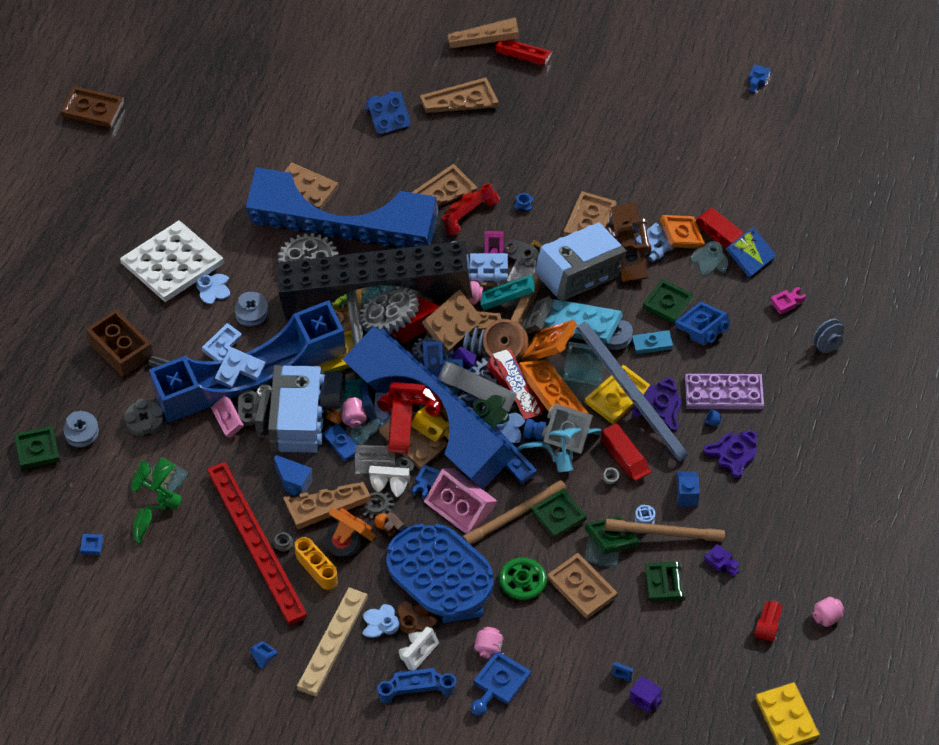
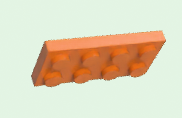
M548 359L520 362L518 364L532 391L548 411L555 404H560L588 414L587 410Z

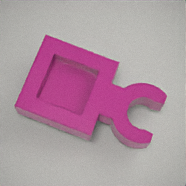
M800 287L793 289L792 293L785 290L772 296L770 302L781 315L796 308L797 303L804 302L806 295H797L800 294L801 290Z

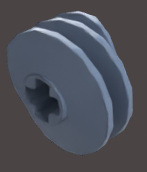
M257 292L241 294L235 305L236 320L244 326L252 327L261 324L269 313L266 298Z
M835 318L825 321L817 328L813 335L814 345L822 353L836 350L843 343L844 326Z
M620 320L609 343H603L606 348L619 350L628 346L633 336L631 324L628 321Z
M475 327L472 337L469 336V332L465 334L463 348L475 354L477 359L478 355L481 356L484 351L483 335L485 329L482 330L479 339H477L478 328Z
M76 411L66 418L63 432L66 442L71 446L85 447L96 440L99 428L94 415L85 411Z

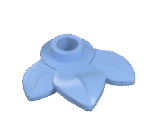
M215 274L213 276L204 275L198 279L196 287L200 291V298L207 304H213L215 299L222 300L228 298L230 291L224 284L227 283L229 277L223 274Z
M511 413L509 414L510 419L508 422L499 425L495 424V426L511 443H519L521 432L518 427H521L525 420L520 414Z
M383 604L379 610L370 609L363 614L364 620L369 624L362 632L366 637L375 638L383 633L393 634L398 630L399 620L395 616V610L390 605Z

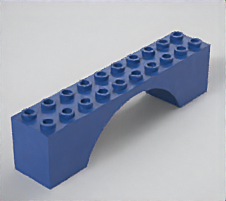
M257 167L255 168L246 204L250 222L255 225L261 226L265 224L277 229L283 227L291 231L302 230L309 234L320 233L327 237L338 236L345 240L356 239L363 243L374 242L381 246L392 245L397 248L431 245L439 212L435 196L399 191L389 203L373 212L358 216L334 215L310 204L298 191L292 173Z
M328 300L293 314L290 321L278 334L261 346L246 352V354L266 362L258 381L239 374L233 388H228L214 382V378L223 360L197 361L183 356L150 369L149 373L153 391L163 410L167 423L209 408L224 395L232 399L239 396L241 392L252 391L261 385L273 383L274 365L282 367L316 366L346 354L344 329L330 301Z
M373 326L342 359L377 393L388 392L390 385L393 382L425 385L427 389L438 395L446 408L449 419L450 432L445 455L482 490L515 456L510 451L512 447L503 437L497 434L460 398L455 396L448 387L444 386L436 376L431 374L425 366L419 363L383 328L379 331Z

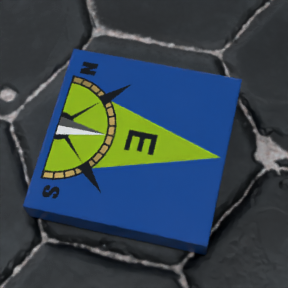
M754 227L726 248L748 277H751L777 256Z

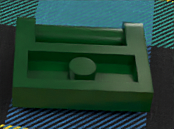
M680 562L645 563L649 602H682L685 600V593L682 591ZM666 571L672 572L674 591H669Z

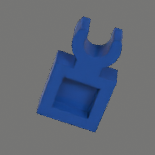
M423 465L415 479V484L417 485L413 487V496H416V493L421 491L423 492L422 499L425 500L428 495V489L432 488L441 471Z

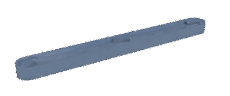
M584 321L578 325L577 330L670 452L679 462L685 459L688 454L589 324Z

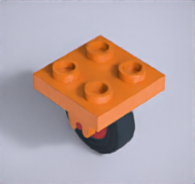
M333 507L329 514L339 521L333 524L325 535V545L332 555L339 558H348L354 555L360 547L361 536L371 542L376 535L371 532L372 527L366 522L354 517L343 508L337 510Z

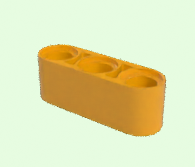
M301 537L295 542L296 559L323 589H334L338 584L336 567L309 538Z

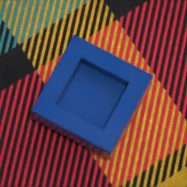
M83 534L80 548L81 555L101 556L104 541L103 535Z

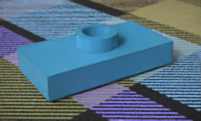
M669 330L632 336L635 354L673 349Z

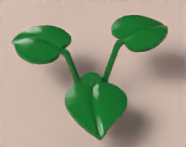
M161 458L153 469L151 485L145 481L149 475V464L146 461L139 463L138 469L135 471L131 481V490L135 493L140 491L142 485L159 493L157 502L160 505L146 506L145 509L141 508L133 521V536L139 544H142V538L150 524L152 517L151 509L165 510L167 507L176 510L181 503L180 495L170 492L161 486L176 466L164 458Z

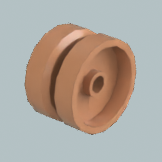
M499 319L492 322L486 328L483 335V345L485 351L491 357L494 353L511 348L515 359L518 360L527 350L528 336L526 330L520 324L508 319ZM504 338L508 339V342L506 344H504L505 342H503Z

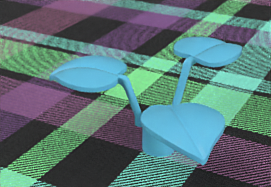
M568 428L548 433V435L561 436L562 452H557V456L550 444L543 441L526 443L517 447V449L520 451L523 448L538 446L548 448L553 462L557 464V471L573 470V451H566L565 437L571 439L575 433L582 430L581 428ZM591 428L588 433L601 436V429Z

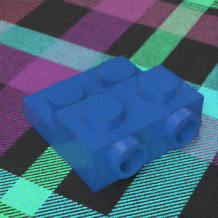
M700 301L676 320L675 325L676 328L689 333L691 340L705 346L708 342H714L718 334L726 332L729 329L730 322L728 313Z

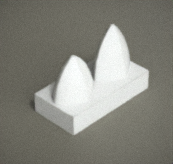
M370 466L369 468L371 485L376 492L381 491L387 482H390L393 494L399 497L405 490L407 483L409 484V468Z
M426 627L423 632L409 634V640L412 644L409 647L399 649V656L409 670H416L439 644L433 629Z

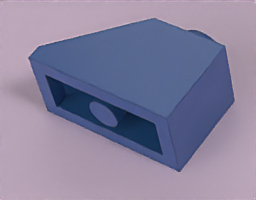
M276 455L274 457L275 470L284 490L291 495L300 496V494L305 493L312 481V468Z
M677 471L678 507H698L700 492L697 472Z

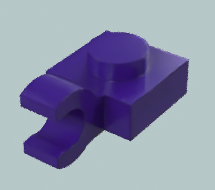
M718 544L704 556V561L719 572L724 568L731 575L735 576L740 571L738 569L740 563L732 559L733 555Z

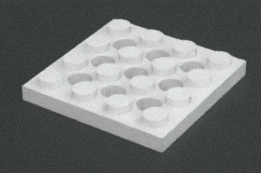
M181 221L172 224L120 258L121 263L164 302L224 264V258Z

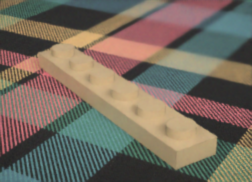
M348 588L297 685V690L317 697L368 598L366 593Z

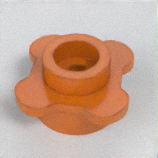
M336 409L331 411L325 410L328 412L327 419L337 424L341 423V411Z

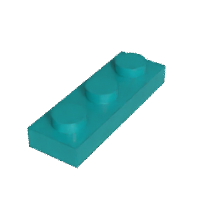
M528 275L482 292L481 307L486 310L534 293L535 279L532 275Z

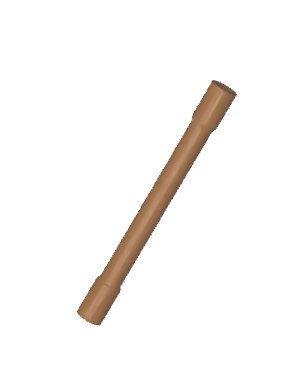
M562 480L556 482L543 492L480 528L472 530L462 536V538L470 545L476 543L484 536L531 510V507L563 488L566 491V485Z
M615 519L605 520V531L687 537L724 542L725 530L656 525Z

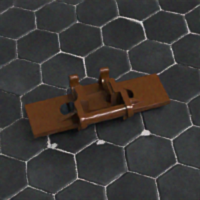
M636 202L613 206L611 210L615 232L611 228H608L607 231L626 249L624 261L620 263L622 266V283L648 279L645 253L650 252L652 247L648 240L647 219H639ZM640 232L642 244L636 245L634 233Z

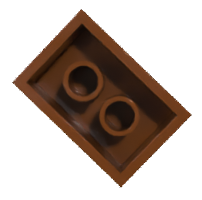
M117 309L86 329L88 343L122 377L147 362L153 356L151 343Z

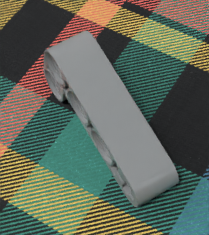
M447 361L438 377L440 381L466 391L480 399L487 400L492 395H500L505 398L502 408L508 412L517 396L516 393Z

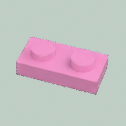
M224 395L211 407L226 437L231 438L244 427L229 397Z

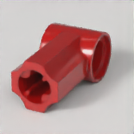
M773 600L765 603L761 619H758L754 637L771 642L775 641L779 626L778 621L783 606Z

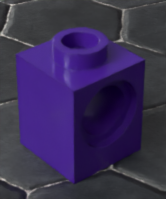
M641 676L630 690L629 701L650 714L663 701L661 697L662 688Z

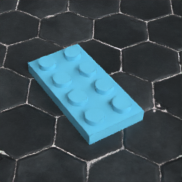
M553 299L551 312L546 317L545 325L542 329L570 320H574L577 326L585 321L603 343L608 344L623 315L619 310L567 301L561 302L560 300ZM576 327L572 337L583 339Z

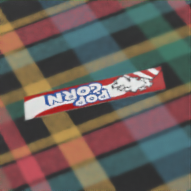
M511 348L494 353L493 355L510 391L517 394L515 401L524 420L541 415L542 412Z

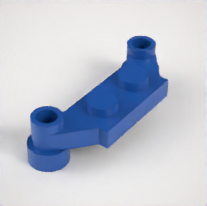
M435 668L394 673V677L390 681L381 682L377 687L380 701L384 704H389L396 695L434 690L441 691L445 696H451L456 688V678L450 673L441 675L435 672Z

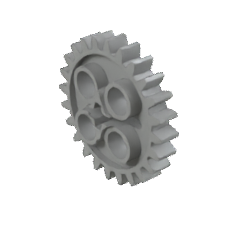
M304 233L302 238L300 235H297L296 240L291 237L290 243L284 242L285 247H281V252L278 253V262L338 256L337 247H333V242H328L327 237L322 240L321 234L316 238L314 233L310 237Z
M394 286L390 290L388 287L386 292L380 290L379 295L374 294V299H368L369 304L363 305L365 309L360 310L362 313L359 315L361 318L360 322L366 332H369L373 326L379 331L383 328L389 334L392 333V330L398 332L400 326L405 328V323H411L410 318L416 317L414 313L419 311L417 308L420 306L419 300L413 290L409 288L404 289V287H400L398 289L397 286Z

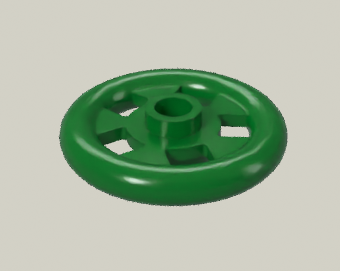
M515 558L503 565L499 572L498 581L502 591L509 597L517 600H529L535 598L544 590L547 576L544 568L535 560ZM522 566L531 567L530 571H528L526 569H522ZM511 569L516 571L513 576L508 575ZM532 576H538V577H539V581H538V582H532V581H533V577H532ZM513 582L516 588L512 589L508 584ZM531 587V590L528 592H523L522 588Z

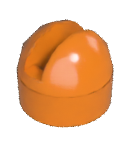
M378 514L375 517L374 522L377 528L384 530V525L389 521L386 517L387 514Z

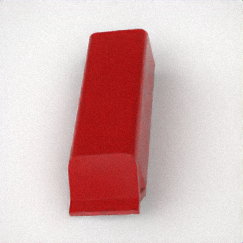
M617 423L601 431L600 441L629 478L637 481L652 473L645 458Z

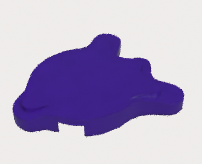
M667 377L663 381L658 382V384L649 386L644 397L671 432H675L679 427L677 413L681 407V398H679L675 381ZM634 407L632 410L633 416L636 418L643 417L637 407Z
M752 430L741 432V434H732L730 432L724 435L719 442L705 445L703 452L706 456L720 457L718 465L730 469L734 478H741L744 468L751 464L756 457L758 435Z

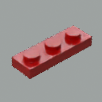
M513 40L499 41L496 45V52L506 56H514L520 60L532 61L538 65H546L551 57V51Z

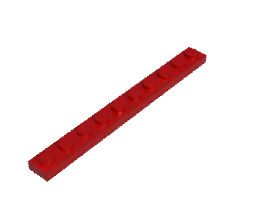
M226 462L208 468V475L287 624L290 626L306 619L307 613Z

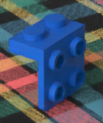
M391 91L379 98L378 96L370 97L364 104L365 110L370 111L377 134L380 135L402 129L411 124L401 91L397 93Z

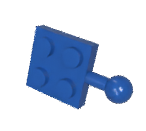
M500 652L494 654L474 679V685L486 693L480 700H475L471 704V712L475 716H483L487 711V704L492 697L509 705L531 676V671Z

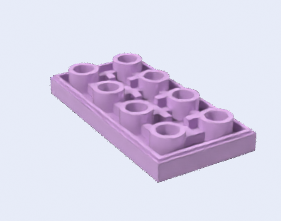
M685 374L686 409H764L762 374Z

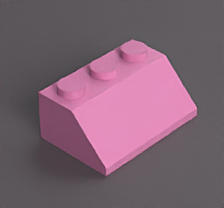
M446 468L441 470L424 502L467 534L478 528L489 517L497 500L455 468Z

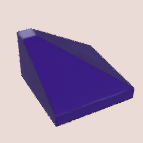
M459 347L451 354L450 358L462 359L463 365L472 367L475 363L476 355Z

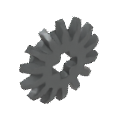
M372 489L373 493H369L371 501L362 504L361 506L364 507L359 508L360 511H366L363 513L364 516L371 513L370 519H373L375 514H386L385 512L390 513L392 511L390 507H394V503L389 502L393 500V497L387 498L388 492L382 494L383 490L376 492ZM378 501L380 502V508H378V507L372 508V507H373V503H372V502H375V503H377Z

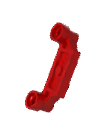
M490 183L483 185L479 191L465 194L460 201L453 203L444 212L445 215L442 217L448 236L460 232L461 228L457 221L485 200L487 206L499 202L500 198L497 192H494Z
M393 382L389 387L390 390L381 396L377 402L378 407L384 412L391 410L393 401L426 405L425 411L433 417H437L440 414L444 405L439 396L427 389L425 385Z

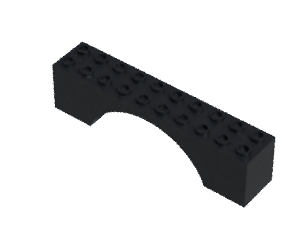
M466 241L278 262V293L286 320L291 319L293 314L328 300L332 304L336 299L349 292L372 286H399L413 289L425 294L434 302H444L458 290H461L467 299L473 298Z

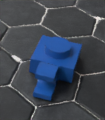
M754 64L748 77V81L751 84L749 91L756 93L759 85L765 86L771 74V69Z

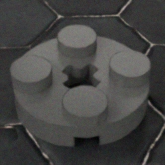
M143 398L136 400L135 403L130 405L124 415L127 429L136 436H145L144 434L149 433L151 435L155 434L164 423L162 408L157 403L146 401ZM147 416L148 420L144 419L143 421H141V417Z

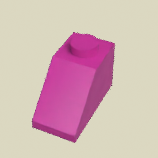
M485 231V253L503 254V231Z

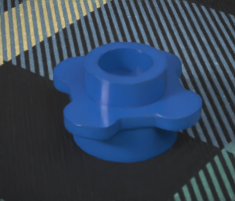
M521 193L516 196L515 209L526 211L532 209L531 203L534 201L532 196L527 193Z

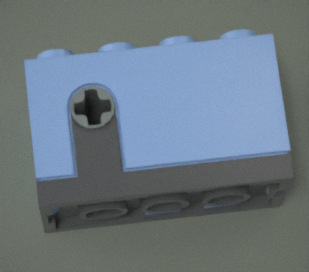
M598 222L549 244H544L540 248L534 273L539 275L540 280L562 302L619 277L622 269L620 263L624 261L626 249Z
M274 365L268 429L271 451L318 452V445H322L321 429H323L322 413H324L320 403V394L325 374H321V367H282Z

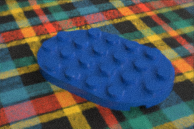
M424 523L413 525L398 533L388 546L387 568L393 580L422 607L434 614L447 617L467 615L480 608L492 593L494 580L489 562L449 527L440 524L424 526Z

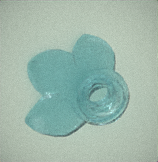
M711 241L705 247L695 250L692 255V261L700 262V269L703 275L708 274L715 267L724 273L728 267V259L722 253V246L718 242ZM711 248L717 249L715 252L710 251Z
M367 416L366 422L361 424V426L351 428L346 425L345 430L353 441L359 445L366 442L370 435L377 432L382 420L381 418L370 420Z

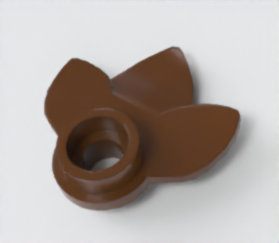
M404 601L398 608L400 617L399 628L404 633L410 634L416 630L423 631L426 627L432 628L437 622L436 618L428 616L429 611L420 604L412 607L410 603Z

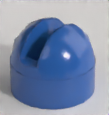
M713 409L710 410L706 416L705 423L714 427L718 426L721 423V414Z

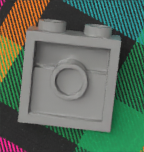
M560 404L550 407L548 413L550 421L549 425H545L542 437H545L543 442L562 447L561 436L548 435V433L568 428H581L582 431L575 433L571 439L565 437V447L568 450L582 453L593 415Z

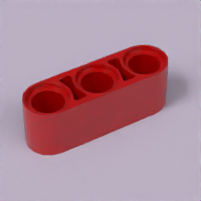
M713 208L708 209L696 218L697 226L724 249L744 234L743 231Z
M392 402L388 452L408 454L412 403Z

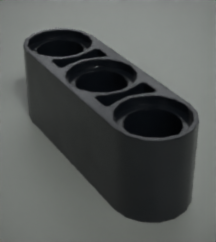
M324 372L325 378L320 394L322 410L342 409L346 386L345 372Z

